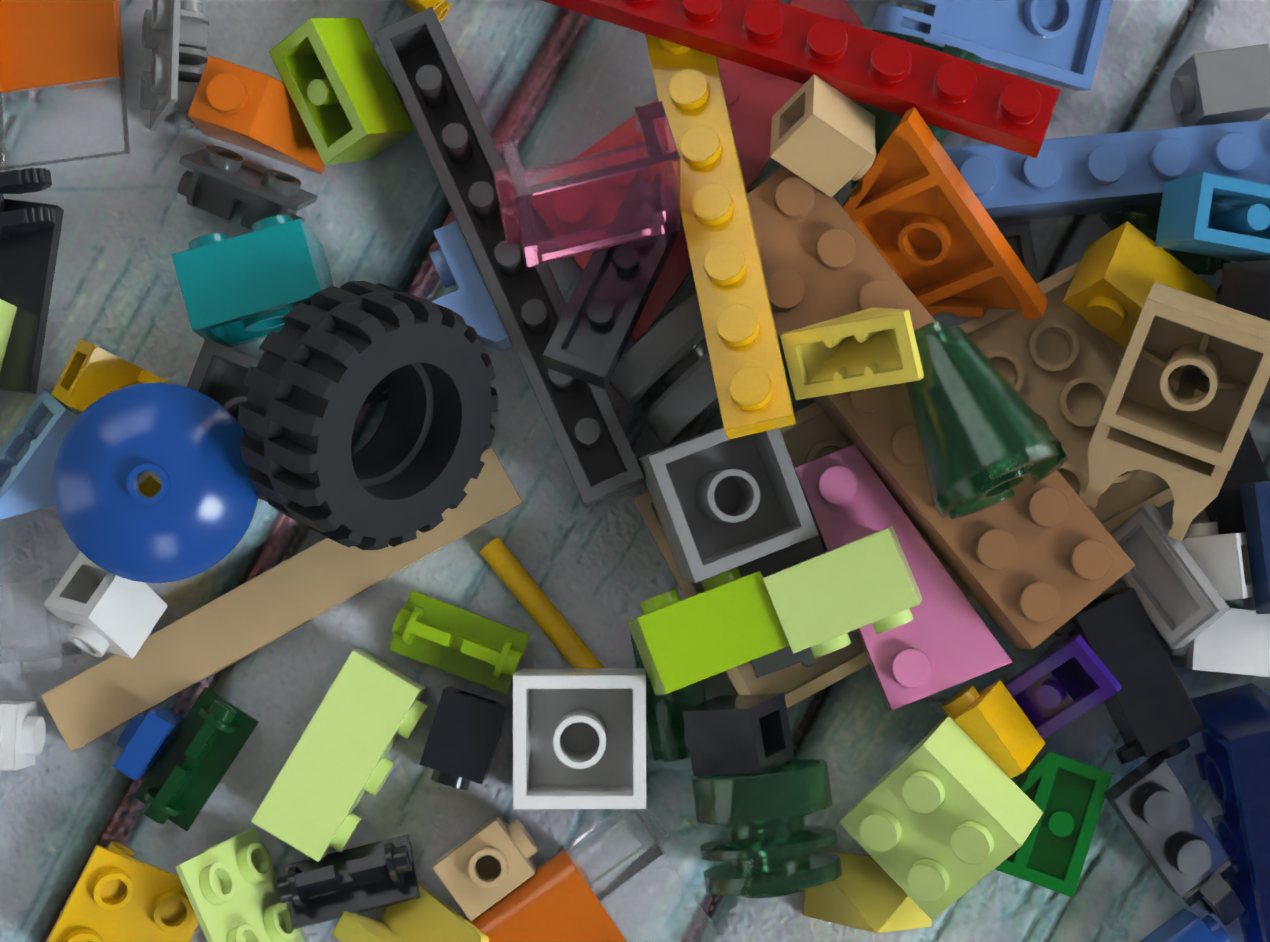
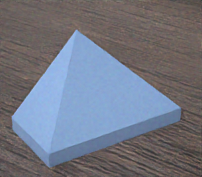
M45 388L0 448V520L55 505L53 493L55 460L62 440L70 426L77 419V415L66 404L51 395L52 392Z

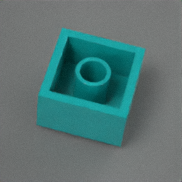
M289 215L264 218L252 225L253 232L229 239L225 233L200 236L188 243L189 250L172 254L191 329L194 333L204 339L230 348L266 338L270 331L278 333L283 328L285 322L282 317L296 305L303 303L310 306L312 304L310 296L330 286H334L323 245L301 218L293 221Z

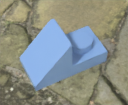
M457 221L434 230L433 232L441 249L430 253L431 259L444 287L447 288L457 284L459 289L431 302L451 309L462 316L466 325L475 329L485 346L499 351L512 347Z

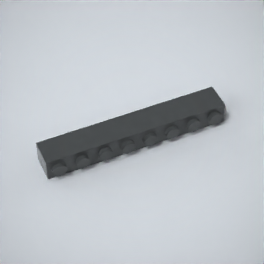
M433 7L374 31L373 34L585 508L643 483L644 475L605 389L544 367L543 353L567 304Z

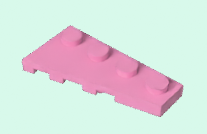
M855 444L794 468L825 552L893 525L923 598L920 605L910 608L914 619L906 624L876 634L872 623L856 629L889 710H895L1012 663V660Z

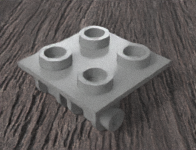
M153 0L152 10L146 9L144 12L143 48L152 49V62L150 72L143 71L140 108L150 110V130L156 131L165 117H173L174 127L185 130L198 129L187 114L204 69L179 65V63L190 65L204 64L208 60V53L205 50L208 48L209 16L203 13V4L198 1Z

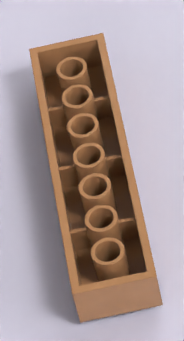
M784 166L747 194L781 356L786 367L787 363L780 335L785 332L872 307L909 309L924 378L919 381L813 397L812 399L850 445L855 444L899 506L1015 648L1034 649L1136 566L834 196L832 198Z

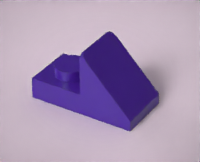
M1080 634L1056 640L1036 662L1003 683L1042 739L1047 738L1118 693L1122 688L1121 684Z

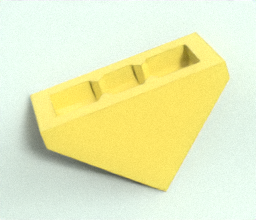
M872 307L780 335L795 400L919 381L924 378L909 309Z
M807 849L803 916L874 933L931 927L932 920L870 855Z

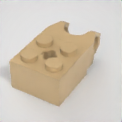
M1154 282L1088 446L1089 483L1082 498L1084 503L1095 508L1100 495L1110 487L1115 478L1125 472L1138 469L1153 472L1166 481L1172 490L1174 498L1173 519L1167 536L1182 542L1191 521L1218 496L1270 378V321ZM1180 366H1197L1202 369V374L1209 379L1199 376L1197 384L1187 383L1182 380L1184 369Z

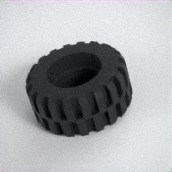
M349 281L340 286V288L330 286L310 296L312 303L310 306L299 303L282 317L285 322L283 328L278 333L270 331L259 348L264 353L257 367L249 366L244 380V385L249 388L246 402H239L238 425L246 429V435L239 438L243 463L251 466L248 469L249 478L257 492L267 497L270 506L289 518L346 547L356 546L361 550H380L388 547V545L395 547L416 539L417 530L424 533L432 530L444 521L442 513L447 508H457L467 495L464 488L471 478H478L485 464L480 461L485 445L491 446L495 427L490 424L492 412L498 411V394L496 389L490 386V381L496 377L489 355L483 353L485 346L482 339L473 327L466 325L462 316L451 309L382 283L375 285L367 281ZM389 374V398L382 421L364 447L351 456V440L358 413L373 388Z

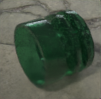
M791 759L762 775L691 776L697 822L727 826L726 835L716 837L700 845L702 859L726 861V863L703 871L706 893L743 896L746 898L780 897L796 894L809 887L836 880L842 875L840 858L837 854L813 852L838 842L836 831L825 826L805 825L804 816L818 813L833 805L828 765L824 759Z

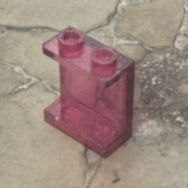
M662 101L635 107L636 144L533 169H525L521 164L515 140L500 142L504 167L492 170L501 205L499 206L500 217L508 246L517 243L521 244L527 267L680 230V156Z

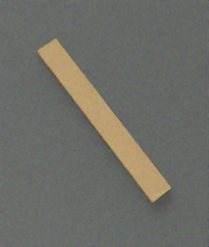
M490 447L483 451L480 461L485 464L478 478H471L464 488L467 495L457 508H447L442 513L444 521L432 530L424 533L417 530L416 539L395 547L388 545V547L380 550H361L356 546L346 547L329 538H325L149 635L133 659L115 654L40 695L70 752L76 751L131 721L138 713L144 714L522 505L523 501L494 449Z

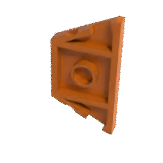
M913 107L907 110L877 153L870 169L860 178L843 203V209L930 315L950 312L959 317L984 318L987 308L1022 310V317L1027 320H1036L1043 317L1049 301L917 109Z

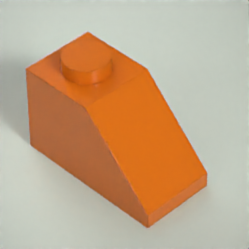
M209 55L187 114L203 134L322 175L325 167L285 84L269 75Z

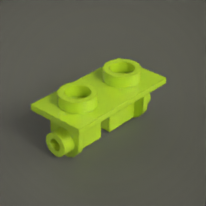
M411 590L405 608L399 610L392 628V632L395 634L388 650L508 695L513 683V675L519 667L530 634Z

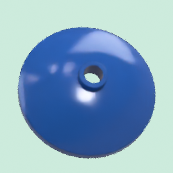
M135 384L115 390L101 397L84 410L70 426L62 440L55 460L53 472L54 501L58 516L66 533L75 546L97 566L109 573L132 581L144 583L175 582L190 578L213 567L224 559L241 541L250 526L258 503L259 493L251 482L248 469L251 466L243 463L239 438L245 436L246 432L238 425L236 418L217 401L194 389L176 384ZM148 470L157 473L162 483L159 493L153 497L145 496L138 487L139 477Z

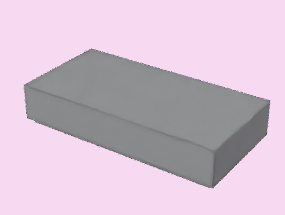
M1142 505L1110 533L1136 565L1121 578L1128 588H1134L1145 612L1170 648H1182L1228 612L1230 608L1182 542L1167 536L1170 526L1154 505Z

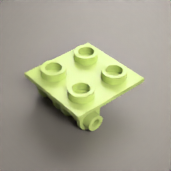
M255 826L201 851V854L175 867L207 942H305L300 928L292 929L289 903H282L279 897L277 876L273 869L271 855L262 844Z

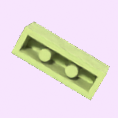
M364 649L352 650L251 822L317 862L323 859L332 848L342 853L362 818L353 814V811L365 791L376 796L395 765L394 761L386 757L398 735L409 740L426 713L428 706L419 700L427 687Z

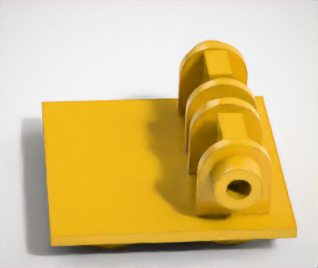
M112 841L108 849L99 845L95 846L46 942H190L199 922L178 875L132 858L135 852L131 848Z

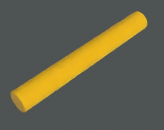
M499 536L479 551L481 556L572 668H605Z

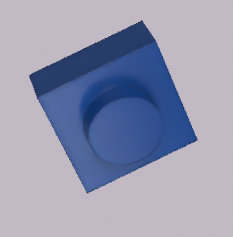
M167 707L150 710L146 716L138 713L126 726L117 742V746L124 750L113 767L134 781L146 777L184 718Z

